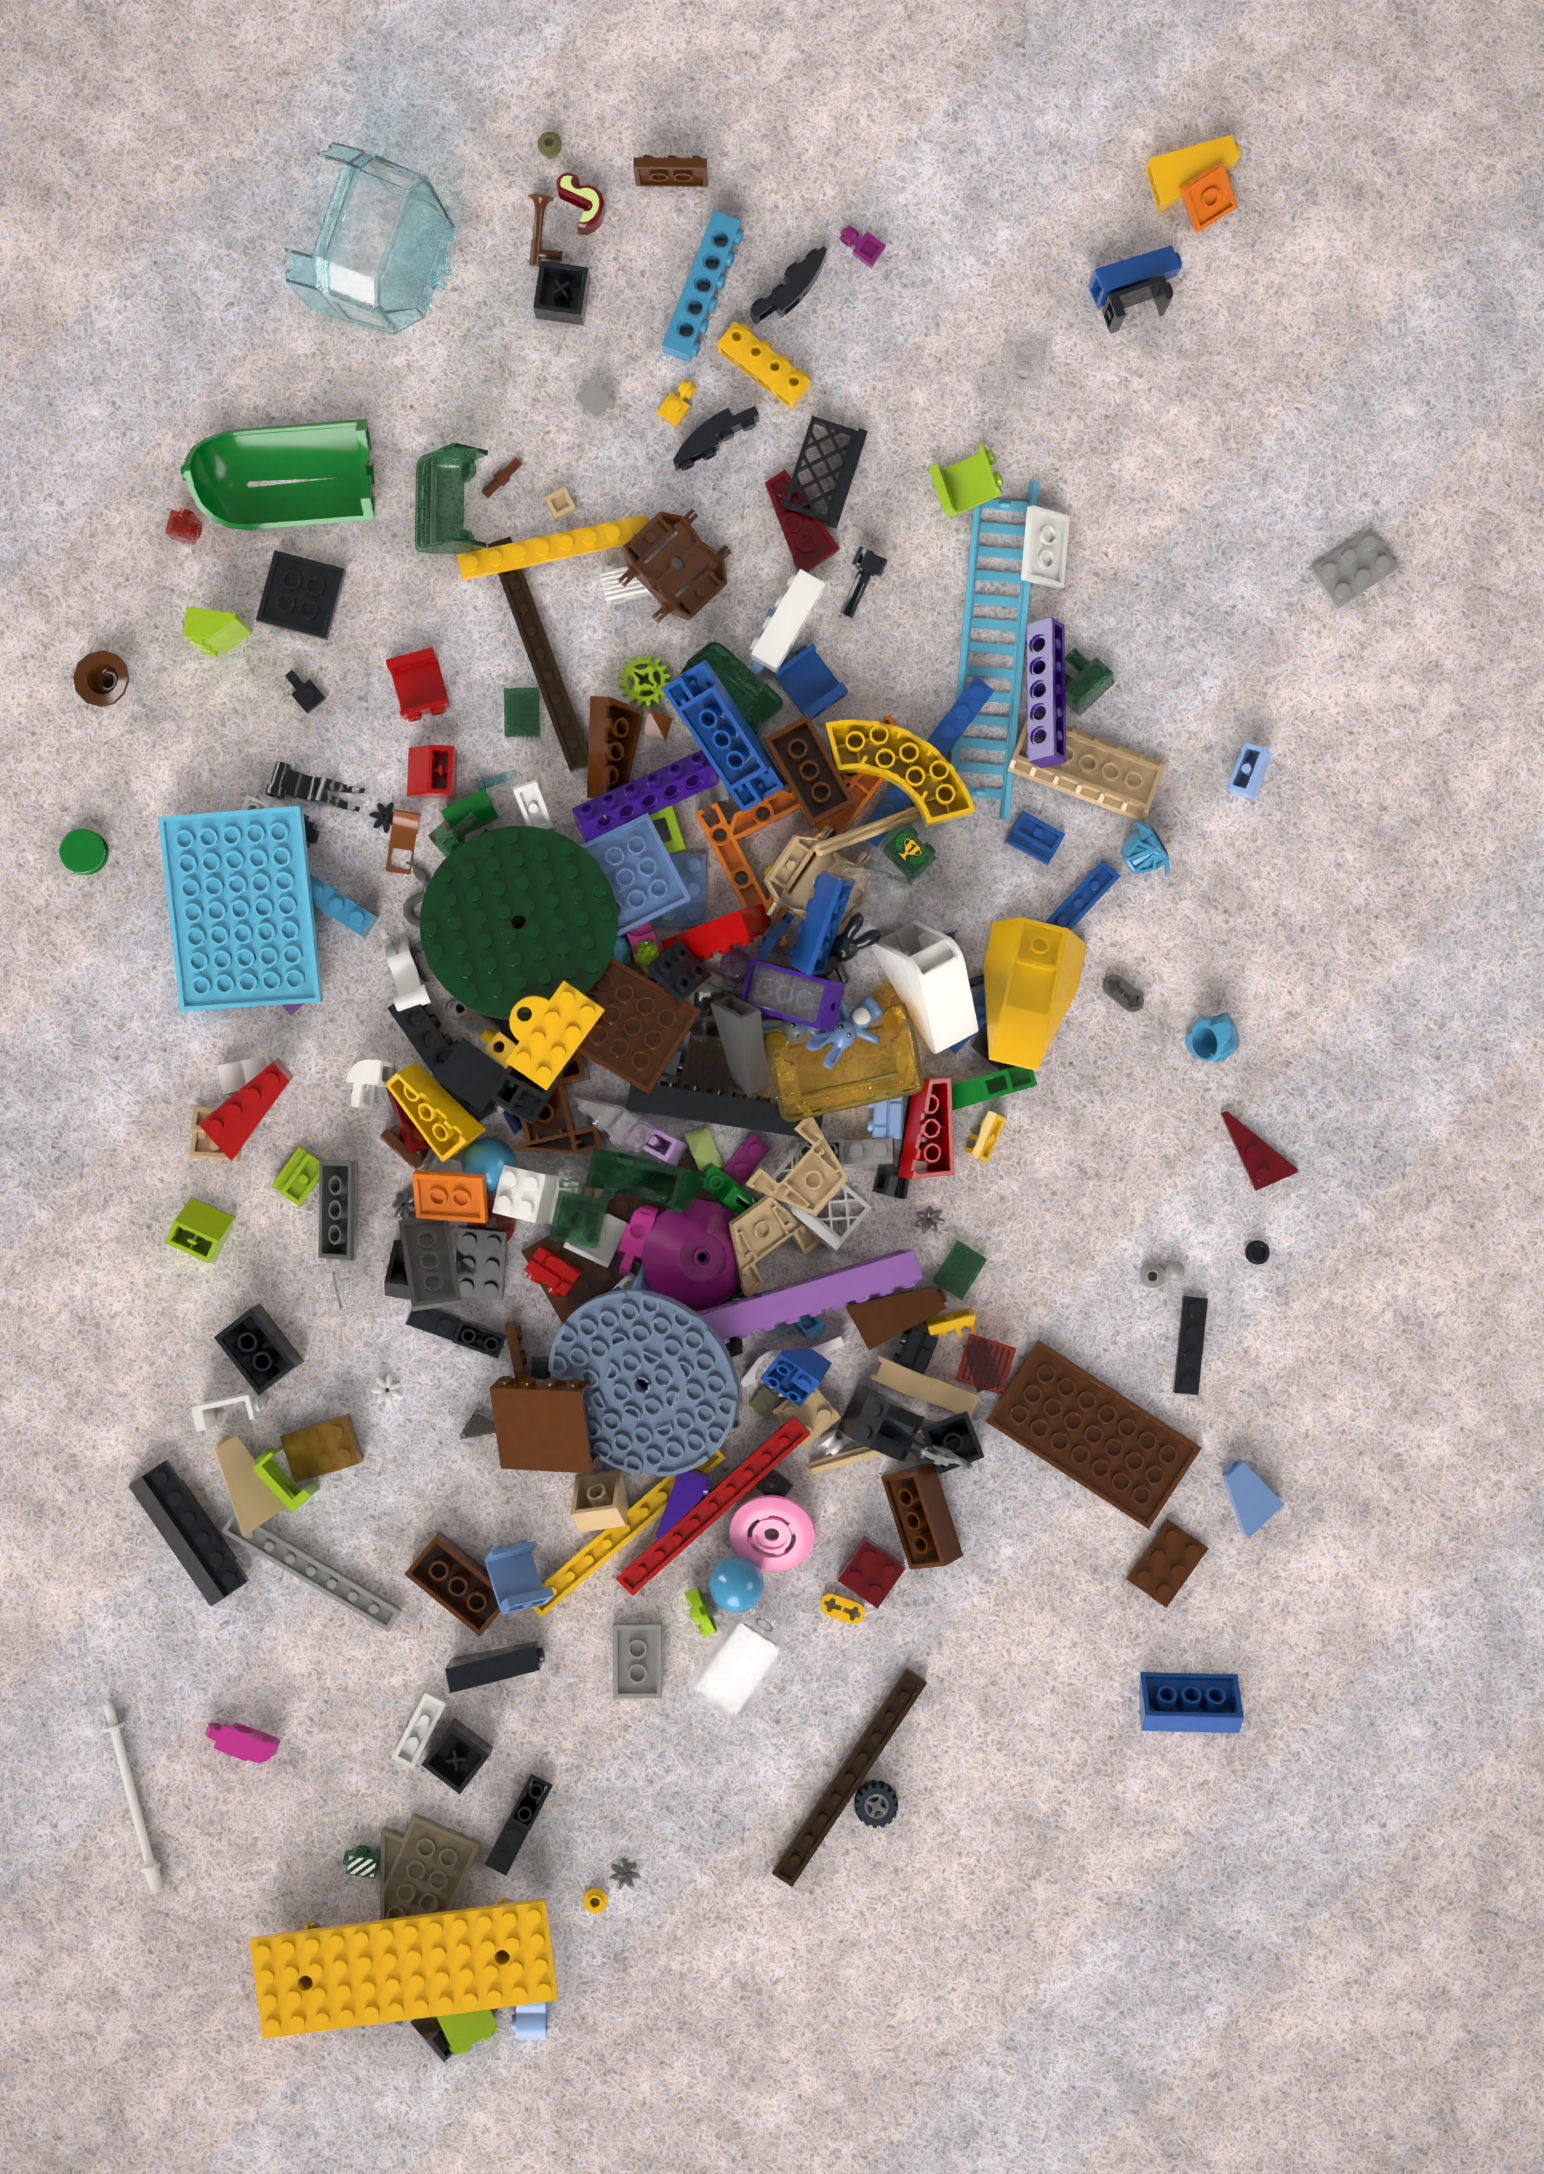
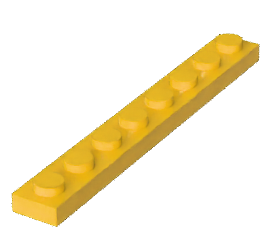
M646 514L458 554L456 556L462 581L623 547L648 523Z

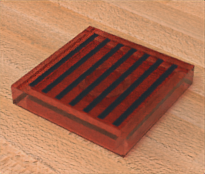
M969 1333L955 1380L1002 1395L1017 1348Z

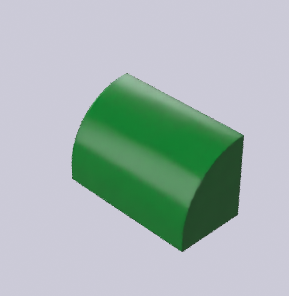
M484 789L441 810L456 840L499 818Z

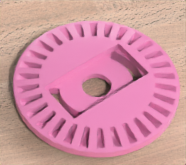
M777 1495L758 1496L746 1501L733 1515L729 1530L731 1544L738 1556L751 1560L759 1569L767 1571L786 1570L801 1563L810 1553L815 1538L814 1525L807 1511L795 1501ZM756 1519H759L753 1527V1532L749 1533L748 1529L750 1525ZM769 1528H774L778 1530L779 1537L769 1539L765 1536V1531ZM796 1533L792 1546L787 1548L791 1541V1535Z

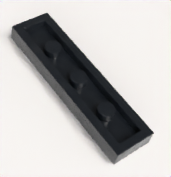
M1182 1297L1173 1386L1174 1393L1198 1395L1208 1298Z

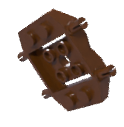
M690 509L684 517L660 511L622 548L628 569L618 578V581L621 583L627 577L621 584L626 587L633 578H637L660 602L662 607L652 615L653 619L661 614L656 619L657 623H660L668 614L690 621L727 585L723 560L731 554V550L729 549L726 553L722 554L728 548L724 545L716 553L710 546L700 540L695 529L690 525L698 518L697 513L689 518L695 512L693 509ZM676 531L678 534L646 564L644 561ZM673 558H679L682 561V569L673 567L671 562ZM706 565H708L709 568L697 580H695L679 597H677L676 594L700 570H702Z

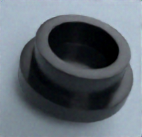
M1251 1241L1245 1248V1257L1252 1264H1263L1269 1258V1247L1263 1241Z

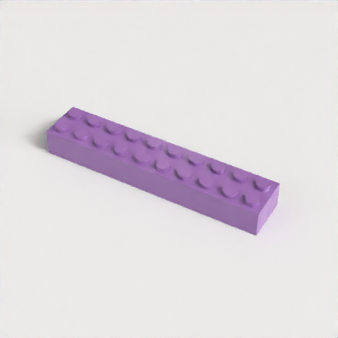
M905 1248L696 1313L706 1320L719 1335L723 1343L727 1344L730 1342L729 1338L736 1336L739 1339L754 1335L753 1331L757 1329L763 1330V1332L777 1328L776 1324L780 1322L792 1324L800 1321V1316L809 1315L810 1317L823 1314V1309L826 1308L837 1310L846 1307L849 1301H856L857 1303L871 1299V1294H880L882 1296L894 1292L893 1288L897 1286L903 1288L917 1285L916 1281L923 1279L915 1250Z

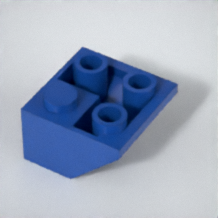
M813 1349L782 1350L760 1379L800 1407L820 1384L832 1363Z

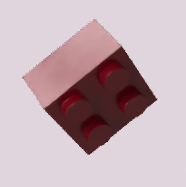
M864 1535L837 1574V1581L878 1609L906 1568L902 1561Z

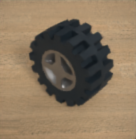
M881 1780L865 1782L862 1787L858 1788V1792L855 1794L854 1806L856 1815L868 1827L869 1825H872L873 1828H877V1826L885 1827V1824H890L897 1815L898 1798L896 1792L891 1788V1785Z

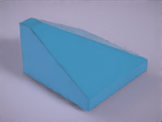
M809 1315L800 1316V1321L792 1323L806 1339L825 1333V1323L818 1316L810 1317Z

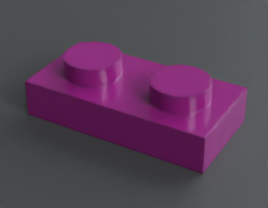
M750 1132L722 1168V1171L742 1186L771 1147Z

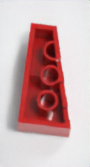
M759 904L739 909L662 940L661 943L663 949L666 950L679 939L697 960L700 959V962L713 959V954L716 952L722 955L733 951V946L739 944L740 947L753 943V938L764 935L770 926V922L765 914L764 905Z

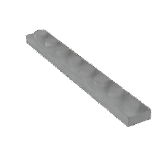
M234 1511L221 1531L223 1534L387 1632L390 1631L402 1611L398 1606L263 1525L246 1537H243Z

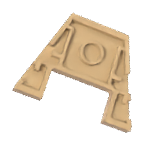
M808 1113L796 1126L795 1131L812 1145V1148L780 1183H777L759 1168L746 1185L753 1190L817 1216L849 1178L813 1116Z
M768 1195L729 1222L744 1296L750 1297L766 1285L755 1263L789 1237H792L799 1252L803 1255H806L822 1243L817 1236L809 1232L803 1224H800L792 1217V1214Z

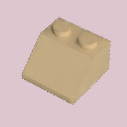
M616 1469L576 1475L570 1515L579 1532L626 1526L628 1500L623 1471Z

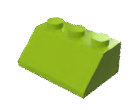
M188 606L186 608L183 637L191 645H194L197 650L202 651V654L205 656L217 657V653L225 654L252 634V628L236 613Z

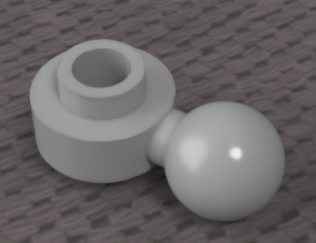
M1177 1261L1170 1262L1163 1269L1157 1264L1150 1263L1141 1269L1140 1279L1146 1287L1157 1288L1163 1283L1164 1278L1168 1277L1174 1281L1180 1280L1185 1274V1268ZM1155 1272L1157 1278L1153 1281L1149 1280L1148 1273Z

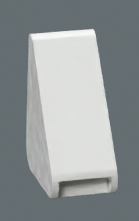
M914 920L897 931L879 939L872 945L879 964L929 1049L934 1054L979 1031L965 960L957 943L951 937Z

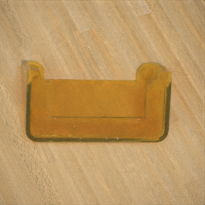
M905 1003L888 1006L882 1015L883 1025L866 1029L879 1036L880 1041L878 1044H872L856 1036L854 1043L842 1051L839 1060L830 1069L823 1065V1058L831 1049V1044L817 1051H811L806 1047L807 1042L789 1046L787 1037L782 1032L764 1033L765 1053L781 1117L789 1122L914 1095L920 1092L924 1086L923 1072L915 1027Z

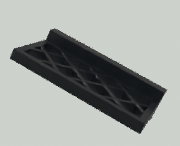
M812 416L782 508L826 522L828 526L837 529L868 431L861 428L857 431ZM814 425L825 427L828 435L816 440L812 432ZM841 433L851 436L849 444L839 447L834 436ZM831 439L836 450L824 455L819 444ZM815 446L821 457L809 463L805 452ZM847 450L844 457L842 451ZM839 454L843 462L842 466L832 470L827 459ZM804 460L806 465L801 467L802 461ZM823 461L828 473L817 478L812 466ZM808 469L814 480L802 485L798 474ZM831 476L835 483V488L825 493L820 481ZM816 484L821 495L810 500L804 489ZM801 491L806 503L799 506L789 503L791 495ZM824 499L828 506L826 515L816 512L812 504Z

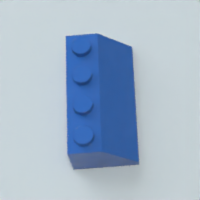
M822 871L821 875H817L813 886L816 889L814 896L808 900L805 911L808 912L806 919L800 923L797 934L800 935L798 942L793 945L789 957L792 958L791 966L809 976L823 974L855 881L829 871Z
M1140 1672L1139 1714L1141 1731L1239 1733L1244 1715L1238 1675Z

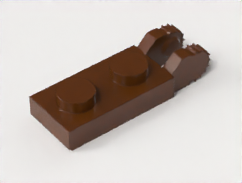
M515 1321L507 1322L505 1328L514 1376L518 1379L530 1377L529 1372L523 1368V1365L527 1364L525 1350H520L518 1342L523 1340L521 1326H515Z

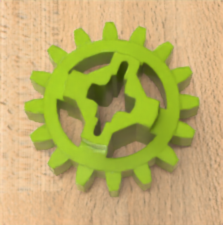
M641 654L638 655V661L630 658L631 665L623 664L622 668L625 673H619L618 675L621 680H624V682L618 684L619 688L625 689L622 692V696H630L628 700L630 704L637 701L638 708H641L643 703H646L647 707L651 708L652 701L659 705V697H667L661 688L668 684L665 681L671 679L670 674H664L667 666L663 665L660 667V659L657 658L653 662L649 654L646 660H643ZM641 666H647L646 669H641V670L636 669V668L641 667ZM657 672L661 677L660 685L654 681ZM648 676L650 684L644 683L641 686L639 678L645 679ZM629 677L635 682L632 691L628 684ZM643 693H653L650 696L642 697Z

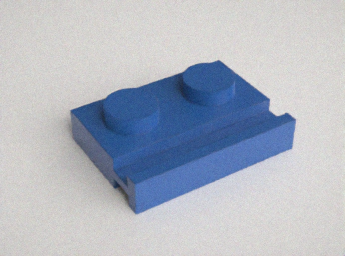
M1022 811L1005 843L1048 866L1065 833Z

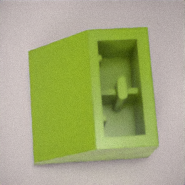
M191 1197L175 1219L164 1243L207 1263L216 1262L236 1217Z

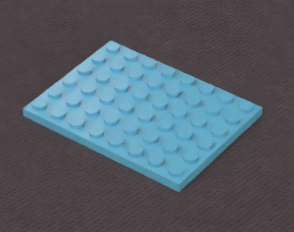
M303 805L158 817L180 1012L323 1002Z

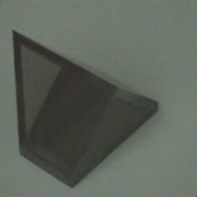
M483 1404L478 1406L460 1433V1440L496 1433L493 1411Z

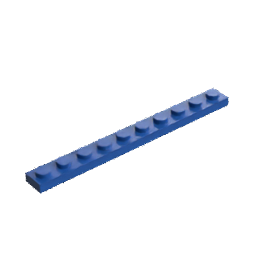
M1102 860L1044 923L1071 930L1119 879L1120 875ZM984 988L973 999L978 1029L986 1022ZM973 1035L950 1046L949 1049L956 1054Z

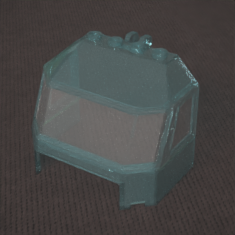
M332 142L329 144L327 151L321 150L317 154L319 157L343 164L312 255L284 247L285 258L289 259L290 270L285 271L286 282L311 311L396 335L425 318L427 311L432 306V295L435 288L446 289L447 283L440 278V274L450 276L451 268L445 263L448 259L450 242L454 240L456 235V227L442 198L427 176L366 150Z

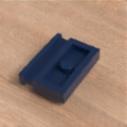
M786 911L776 926L771 924L757 945L760 950L756 958L764 963L779 940L784 936L795 916Z

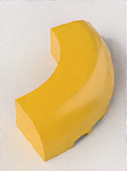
M851 719L825 723L832 759L840 775L864 773L893 783L914 802L924 820L925 827L960 819L975 812L971 796L952 764L934 746L913 735L912 732L895 725L879 723V721Z

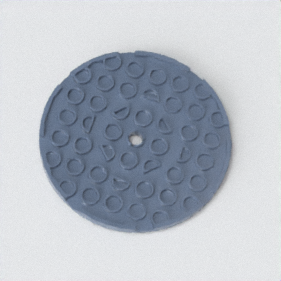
M625 1289L604 1293L590 1299L574 1311L561 1326L553 1342L548 1371H551V1378L567 1381L577 1378L581 1381H590L591 1385L583 1393L591 1453L599 1454L600 1460L636 1475H641L642 1473L657 1474V1477L677 1475L692 1470L706 1462L722 1446L735 1423L739 1405V1385L734 1363L729 1351L716 1331L706 1320L685 1304L663 1294L646 1290ZM638 1378L649 1382L647 1389L639 1386Z

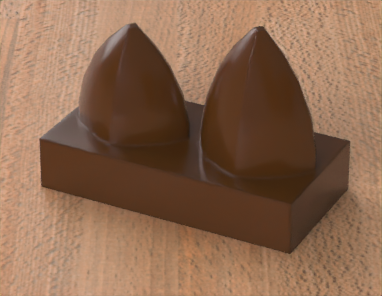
M398 1124L389 1130L386 1129L380 1135L381 1139L412 1168L418 1170L423 1165L428 1150L408 1153Z

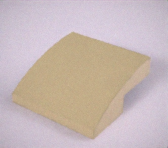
M194 1106L190 1128L192 1139L189 1156L191 1158L230 1161L198 1125L216 1108ZM240 1152L237 1154V1156H236L232 1161H238V1162H239V1160H240Z

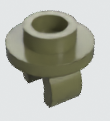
M554 132L543 133L538 139L540 153L548 157V159L557 158L562 149V141L559 135Z

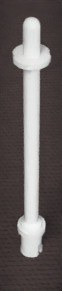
M107 1702L104 1705V1711L108 1725L103 1728V1732H110L144 1860L141 1872L145 1874L149 1894H154L165 1889L159 1870L161 1863L153 1857L120 1728L125 1726V1721L118 1722L113 1703Z

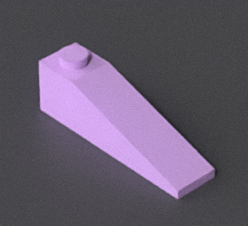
M599 1098L589 1117L590 1121L674 1166L678 1165L688 1146L684 1142ZM602 1105L605 1106L599 1119H597L596 1116Z

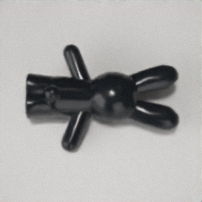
M859 912L853 914L843 932L836 935L824 972L818 976L827 978L835 970L839 981L848 983L849 977L842 962L853 959L858 950L875 944L881 937L880 931L872 929L854 939L853 937L863 925L864 918Z

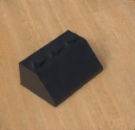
M261 1304L250 1308L214 1337L258 1396L304 1362L303 1358Z

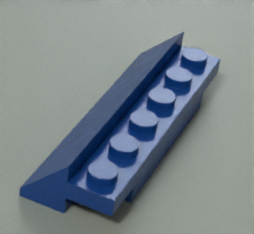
M706 659L689 668L661 688L742 812L759 804L766 797L786 786V781Z

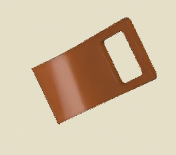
M394 809L386 864L387 872L411 874V865L408 870L390 867L392 849L396 848L410 850L412 852L411 858H413L421 813Z

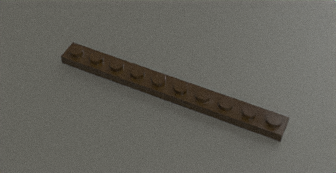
M509 536L487 545L488 548L513 542ZM521 568L498 573L569 771L571 773L588 767V749L523 570Z
M906 1667L772 1869L774 1876L793 1887L926 1686L927 1681Z

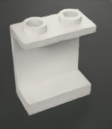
M249 1391L205 1401L192 1407L196 1432L216 1425L217 1419L214 1408L245 1401L249 1420L257 1418L264 1414V1409L267 1408L265 1395L260 1394L258 1396L255 1391Z

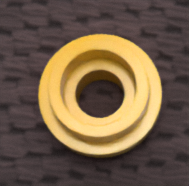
M600 1888L589 1889L583 1898L584 1907L590 1913L602 1912L608 1902L606 1893ZM597 1898L600 1903L594 1905L591 1903V1899Z

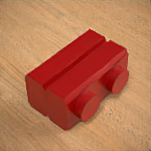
M544 1245L539 1246L524 1269L528 1273L526 1276L528 1279L536 1284L543 1282L549 1286L547 1291L558 1298L561 1295L564 1297L568 1295L583 1272Z

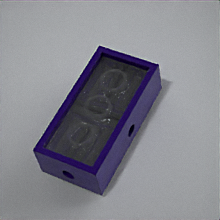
M750 959L740 999L760 1009L761 1013L819 1030L834 1031L846 983L818 975L809 976L793 968L767 961L763 963L760 960Z

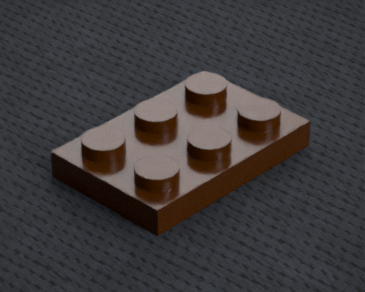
M651 155L633 157L636 186L708 187L707 158L692 155L688 158H678L674 155H666L663 158H654Z
M1167 1519L1126 1579L1167 1608L1209 1548Z

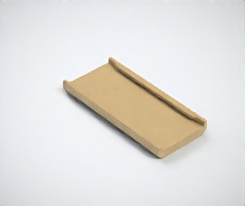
M1027 715L1007 771L1129 818L1142 821L1146 819L1165 767V762L1066 725L1067 762L1039 768L1030 763L1027 757Z

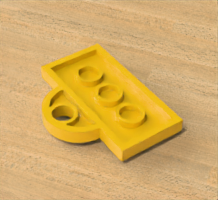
M563 980L550 1000L538 995L522 998L512 1008L509 1019L510 1029L515 1038L519 1040V1043L506 1059V1063L547 1090L605 1009L565 980ZM528 1007L532 1012V1016L528 1020H521L517 1016L519 1008Z

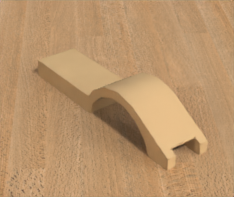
M882 1356L878 1357L877 1360L882 1362L877 1375L871 1374L870 1379L908 1396L930 1402L958 1414L967 1411L971 1419L980 1398L978 1394L938 1378L918 1373Z

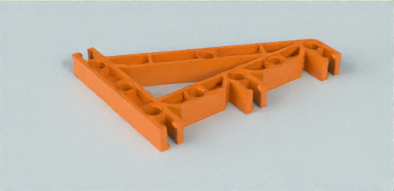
M891 714L884 717V720L881 722L896 726ZM855 773L853 776L841 774L846 786H849L848 790L855 801L854 806L821 823L811 837L817 836L824 824L834 829L835 836L847 832L885 779L864 773ZM783 790L766 797L762 802L745 812L740 810L734 813L731 825H728L717 802L712 804L709 810L711 813L716 811L720 821L719 824L709 828L703 819L704 809L695 813L742 908L763 904L767 913L773 904L774 899L771 894L769 899L766 900L737 842L800 811L792 793ZM759 809H767L770 812L769 818L766 820L758 819L756 813ZM722 830L727 834L723 842H717L713 839L716 831ZM815 852L812 854V856L810 857V859L808 860V862L806 863V865L804 866V868L802 869V871L800 872V874L788 890L789 894H791V892L795 888V885L799 882L802 875L808 868L809 864L816 856ZM740 873H744L749 877V881L745 885H738L735 882V877ZM786 907L781 908L775 919L768 916L771 924L776 926L789 909ZM763 935L758 937L759 941H761ZM784 935L781 939L782 942L778 943L782 948L788 945Z

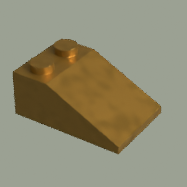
M350 1414L280 1436L294 1482L357 1465L364 1460Z

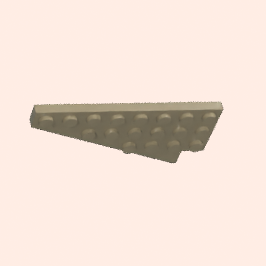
M414 1813L405 1835L384 1826L381 1831L380 1920L451 1911L481 1842ZM397 2021L394 2023L402 2025L403 2021Z

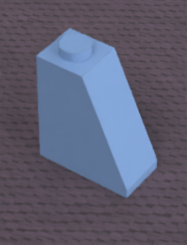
M1239 1458L1237 1461L1231 1460L1224 1467L1226 1472L1222 1474L1240 1529L1250 1538L1284 1503Z

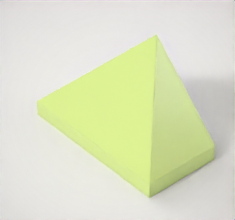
M704 1125L685 1133L686 1140L700 1173L702 1174L710 1163H713L722 1170L724 1164L708 1126Z

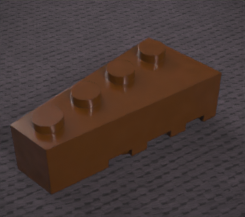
M590 696L587 798L594 799L629 783L644 710L611 697Z

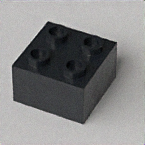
M540 260L533 305L536 319L584 326L591 281L589 267Z
M454 1718L426 1755L421 1765L458 1794H461L488 1759L493 1746Z

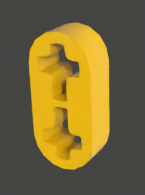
M828 1592L820 1600V1607L824 1614L844 1622L858 1624L865 1616L864 1607L860 1602L840 1594ZM831 1598H834L835 1604L840 1605L841 1608L832 1607L831 1610H828L827 1604L824 1603L825 1600L830 1601ZM854 1606H857L860 1615H855L854 1619L850 1618V1613L844 1611V1607L853 1609Z

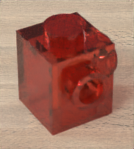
M180 508V511L171 509L165 533L172 540L196 545V541L200 538L202 532L200 520L190 510Z

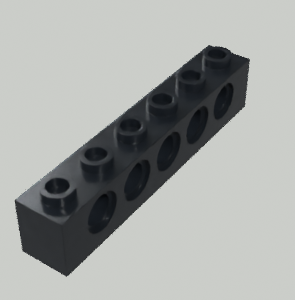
M393 1003L387 1009L435 1076L436 1073L433 1070L439 1063V1055L442 1052L451 1054L448 1050L454 1043L453 1039L448 1033L444 1035L439 1027L442 1024L434 1013L430 1015L425 1009L428 1004L423 1006L419 1004L398 1012ZM420 1012L423 1018L422 1022L415 1026L411 1022V1017L414 1013ZM429 1032H433L436 1035V1042L431 1046L425 1042V1036ZM439 1082L479 1123L497 1112L494 1108L497 1104L492 1101L482 1114Z

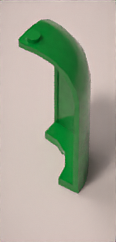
M367 419L244 428L221 432L207 437L194 445L187 454L184 465L181 466L182 479L187 481L188 489L196 506L209 519L227 528L257 530L370 521L375 518L376 501L372 490V484H375L374 468L368 465V462H370L369 452L372 450ZM323 479L258 487L247 486L250 481Z

